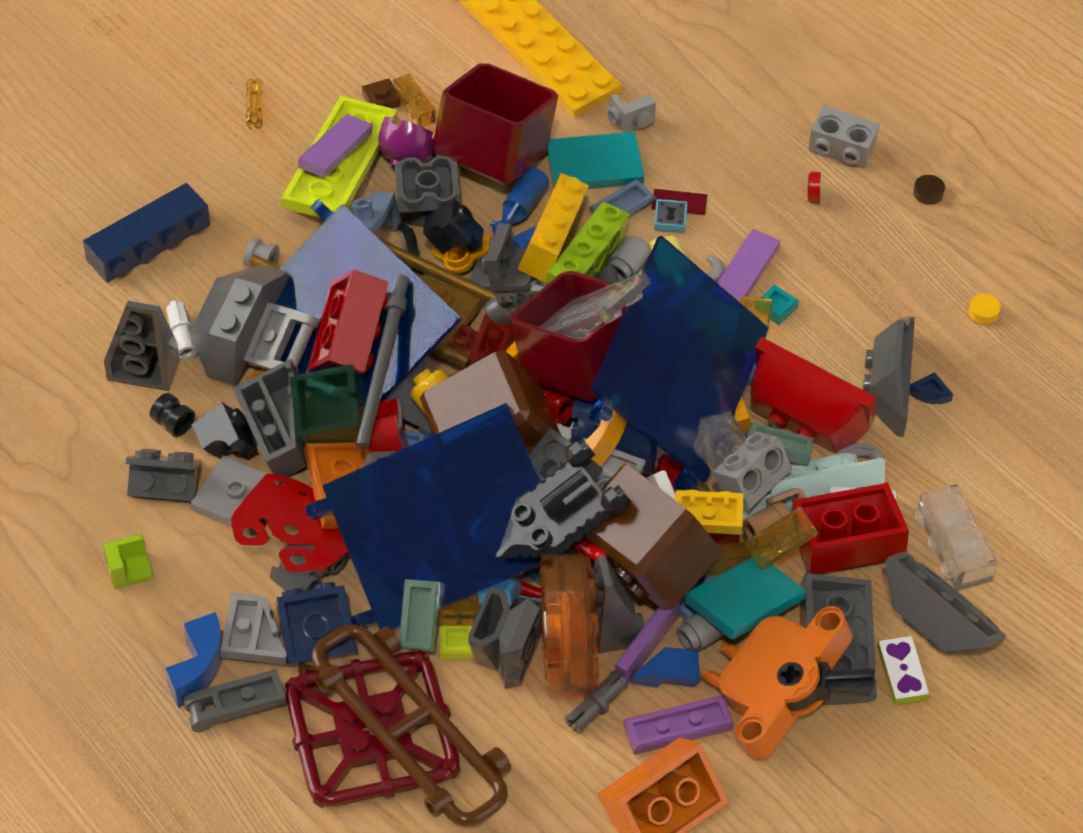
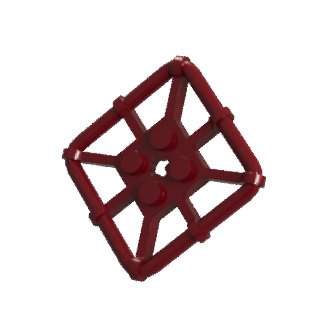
M419 650L418 652H404L392 655L402 667L410 665L406 672L414 681L422 672L428 696L450 718L449 705L444 703L436 671L429 659V654ZM376 658L361 662L359 659L350 660V664L338 666L344 679L354 678L358 696L387 729L409 715H405L401 702L406 692L398 683L392 691L368 696L363 675L386 670ZM318 671L289 678L285 688L286 703L295 736L292 739L294 750L299 753L307 789L315 805L321 808L324 806H338L383 795L386 799L394 797V793L420 788L410 775L391 779L386 761L394 760L395 758L375 735H370L369 730L363 731V728L367 726L344 701L334 702L308 688L309 686L317 685L315 676L319 674ZM300 699L331 715L335 730L313 735L308 733ZM428 718L416 727L434 723ZM438 727L437 730L445 755L444 759L412 743L410 731L398 738L397 740L416 761L433 769L426 773L436 784L447 781L450 778L455 779L460 773L458 750ZM339 744L343 759L327 782L321 786L313 749ZM376 763L380 782L336 791L352 768Z

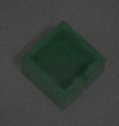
M353 364L289 377L295 438L303 447H305L306 443H348L357 441L364 412L363 405L366 404L363 377Z

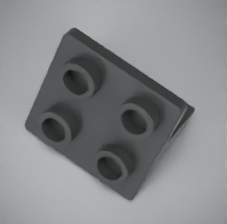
M498 224L495 235L490 238L488 253L482 258L477 259L469 279L470 281L492 291L520 292L529 289L533 277L517 270L526 249H516L511 224Z
M135 450V455L126 457L125 464H130L127 496L192 501L196 495L197 469L201 467L202 460L193 459L194 453L190 452L168 453V457L161 456V450Z

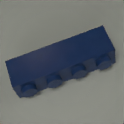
M185 183L84 239L83 245L86 261L106 283L121 277L129 270L150 261L159 253L176 246L182 240L201 232L205 227L209 226L208 204L188 183Z

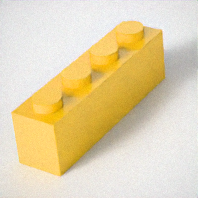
M563 173L560 174L517 270L546 283L548 271L555 264L589 185L575 177H570Z

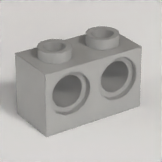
M823 105L811 129L808 150L865 169L877 145L880 124Z
M755 432L733 454L726 457L724 462L713 473L721 491L744 493L743 508L750 509L791 471L792 467L779 437Z

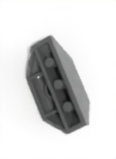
M258 265L216 278L189 333L209 378L234 386L237 385L247 365L243 359L268 302L277 303L290 276L288 272L265 265Z
M912 316L898 319L878 334L874 340L873 350L867 349L865 368L870 369V375H864L863 390L877 397L875 415L898 437H904L908 418L915 317Z
M906 551L889 556L885 561L894 610L903 616L906 624L923 633L928 638L929 643L935 648L944 652L987 648L1003 642L1006 638V635L999 630V627L988 616L925 565L915 561L913 556Z

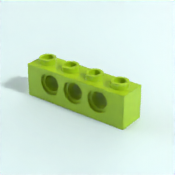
M602 202L548 271L545 286L560 273L575 271L596 278L598 272H601L610 256L624 240L630 213Z

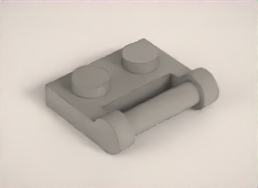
M268 302L243 360L248 365L265 370L283 363L280 362L281 357L297 323L301 325V328L287 360L291 359L297 368L313 330L318 329L321 320L310 314Z

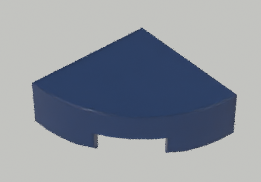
M935 372L910 384L909 394L919 401L928 404H944L952 401L953 393Z

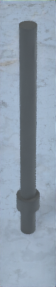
M403 274L397 275L393 294L388 297L386 304L388 314L356 441V447L363 450L369 448L400 316L404 315L407 305L405 295L409 277Z

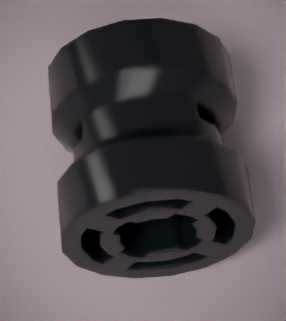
M168 392L157 398L149 412L150 418L159 425L164 424L166 431L173 437H180L185 434L195 420V412L187 405H180L179 399Z

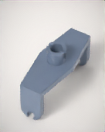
M372 192L367 198H360L352 203L354 210L347 216L335 240L344 273L352 269L365 272L366 265L361 244L379 226L384 230H388L390 225L387 222L393 225V231L400 225L401 218L394 192Z

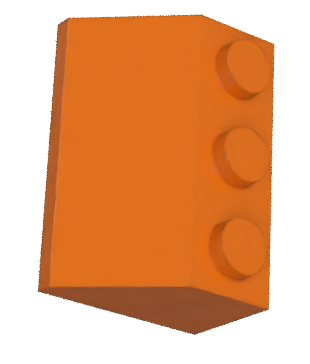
M681 737L598 793L612 824L620 833H687L730 803L701 743Z

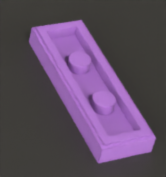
M346 114L299 157L298 167L325 178L372 134L373 124Z
M752 229L711 291V299L739 310L779 249L780 240Z
M681 601L675 608L663 610L661 607H658L616 662L615 671L620 674L616 678L617 682L623 677L627 684H629L633 674L642 667L679 618Z
M721 695L624 719L623 726L633 754L636 755L664 748L679 737L695 740L731 731L734 728V722L724 696Z

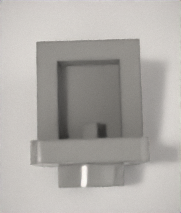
M617 94L610 96L607 115L613 125H617L622 133L632 132L655 123L656 101L651 95H647L623 104Z

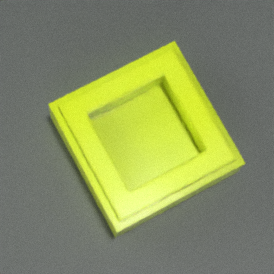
M440 624V659H474L468 642V635L473 624Z

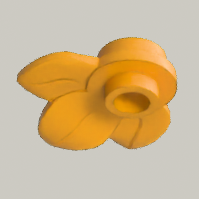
M492 234L483 235L482 246L473 252L466 248L460 250L458 247H455L442 254L434 245H432V251L436 258L444 262L447 270L453 273H462L470 269L475 260L487 255Z

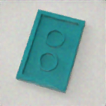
M635 132L549 139L547 156L553 189L561 173L575 177L589 185L588 189L623 186L636 179L644 184L645 176Z
M757 554L689 591L686 594L685 603L733 640L755 628L762 620L776 616L803 601L806 590L761 555Z

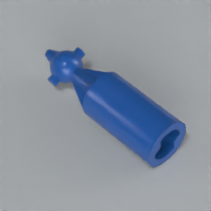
M534 167L525 170L502 204V220L496 222L492 220L490 226L493 227V236L498 224L513 225L527 218L549 185V179L543 171Z

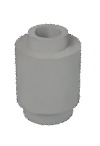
M627 236L610 256L607 267L617 270L619 282H626L628 279L634 278L638 270L650 257L647 243L640 237Z
M698 612L683 620L681 626L676 630L678 639L684 648L693 651L695 649L700 651L726 635Z

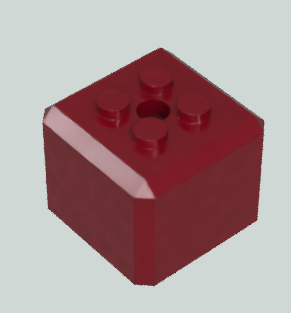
M479 63L442 91L432 148L437 156H447L453 161H457V165L500 184H508L547 153L558 95L555 90L492 64Z
M568 271L560 273L510 315L520 364L538 379L540 385L592 403L648 355L636 290L579 272ZM571 314L601 323L586 337L579 339L570 338L551 331Z

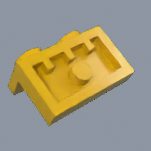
M693 489L686 491L676 490L675 500L696 517L707 533L742 535L744 493H733L730 491L703 492Z

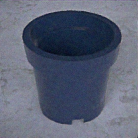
M655 389L635 390L633 395L618 396L630 411L625 430L615 449L644 459L646 464L642 473L654 474L658 448ZM612 396L599 397L593 403L583 399H574L572 418H575L574 429H571V443L575 440L579 442L583 438L588 439L595 432L598 425L592 417Z

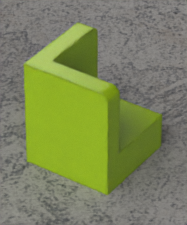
M142 534L103 543L106 564L114 589L153 578Z

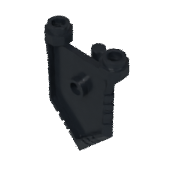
M584 439L579 442L575 440L567 446L565 455L567 461L562 468L558 467L555 469V473L547 475L545 481L538 482L533 490L526 491L516 499L511 518L508 522L509 527L505 531L506 536L503 537L500 549L496 554L497 559L520 558L521 555L522 558H529L531 555L532 558H539L540 555L542 557H559L571 548V544L575 541H580L583 538L582 536L588 535L594 527L600 526L603 520L620 515L628 509L626 505L631 500L619 485L615 488L610 486L602 492L584 469L592 462L590 459L595 456V453Z

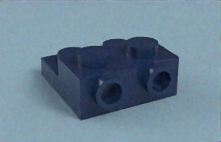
M334 582L323 583L315 586L314 591L302 593L301 588L283 591L281 592V597H276L275 604L281 636H283L287 653L288 666L311 663L312 650L321 638L341 626L352 624L344 585L336 587ZM355 638L345 639L328 650L325 654L326 660L356 654Z

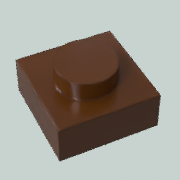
M390 78L362 86V95L366 102L392 109L400 107V97Z

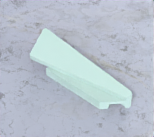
M842 453L812 459L808 466L792 463V470L752 508H743V520L766 508L768 505L767 498L791 488H799L803 490L805 497L828 494L833 486L860 488L862 485L871 486L885 483V459L877 458L858 462L856 454ZM795 495L780 500L787 507L792 518L794 517L792 500L796 499Z

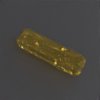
M250 78L246 82V126L249 129H260L263 126L262 81L259 78Z

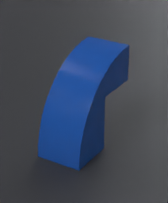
M216 612L183 624L186 643L193 658L165 668L168 687L178 708L184 706L183 698L187 694L208 688L219 671L222 661L220 654L222 639Z

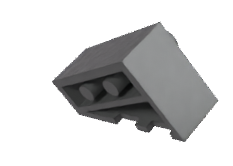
M289 359L232 388L267 465L273 474L286 477L307 467L303 451L306 444L303 383L292 360Z

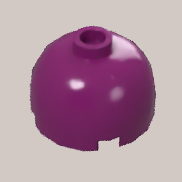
M384 117L379 131L378 142L382 154L391 160L390 166L395 168V164H399L401 160L409 157L417 158L422 163L428 162L433 157L435 152L432 148L434 137L432 138V131L405 120H401L400 125L393 124L394 117Z

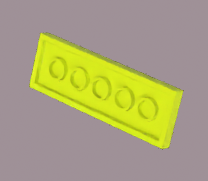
M340 96L313 144L346 114L373 124L372 134L325 178L298 168L281 197L280 208L340 223L380 151L378 136L384 117H394L392 121L394 124L397 120V110Z

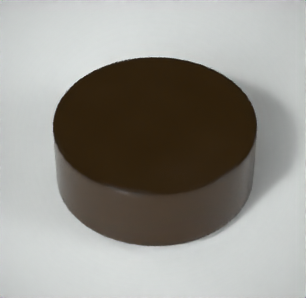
M922 175L915 181L913 194L921 203L936 204L943 198L945 184L935 175Z

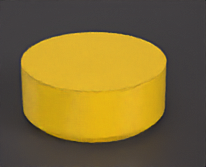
M986 293L977 294L970 300L968 308L969 317L978 324H992L999 317L1001 304L993 295Z

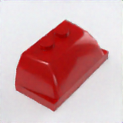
M763 337L760 338L755 346L756 367L750 382L751 408L755 412L765 416L767 421L774 427L782 430L787 428L796 434L814 439L813 443L832 453H837L839 450L855 444L869 430L875 420L877 397Z

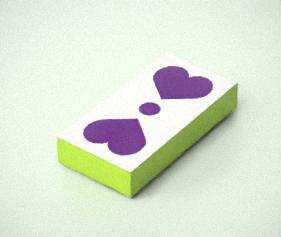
M912 636L878 641L877 648L894 705L928 700L929 691Z

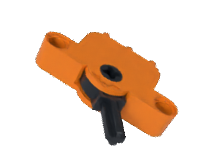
M833 606L821 609L807 628L783 617H768L757 624L755 628L749 630L751 634L741 647L727 642L721 645V652L732 659L722 674L708 669L701 672V678L707 681L708 684L720 689L731 709L743 716L736 726V735L747 755L755 760L769 757L798 716L811 713L823 703V700H830L831 691L874 689L877 686V674L874 669L832 671V668L853 639V633L842 610Z

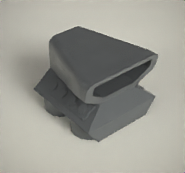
M436 156L430 162L422 163L417 158L409 157L401 160L399 164H395L396 200L401 223L424 226L425 217L452 198H455L460 203L457 161H453L447 156Z
M491 587L469 632L468 642L475 663L498 671L504 688L507 689L522 685L538 647L541 635L539 623L542 609L538 608L529 597L510 610L506 593L499 588Z

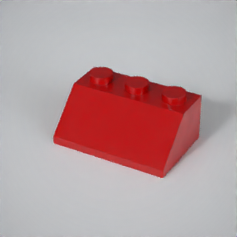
M355 269L331 281L309 361L308 372L355 378L368 371L373 360V353H370L372 343L377 339L381 330V323L378 320L381 311L386 307L389 293L386 292L388 281Z
M889 483L792 500L799 549L808 573L821 574L885 562L889 556L907 552L909 529Z

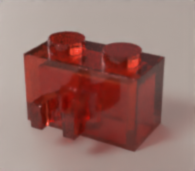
M485 312L479 331H475L470 326L460 324L459 337L467 339L455 338L453 348L460 352L471 351L469 364L472 365L494 352L506 351L515 341L512 326H498Z

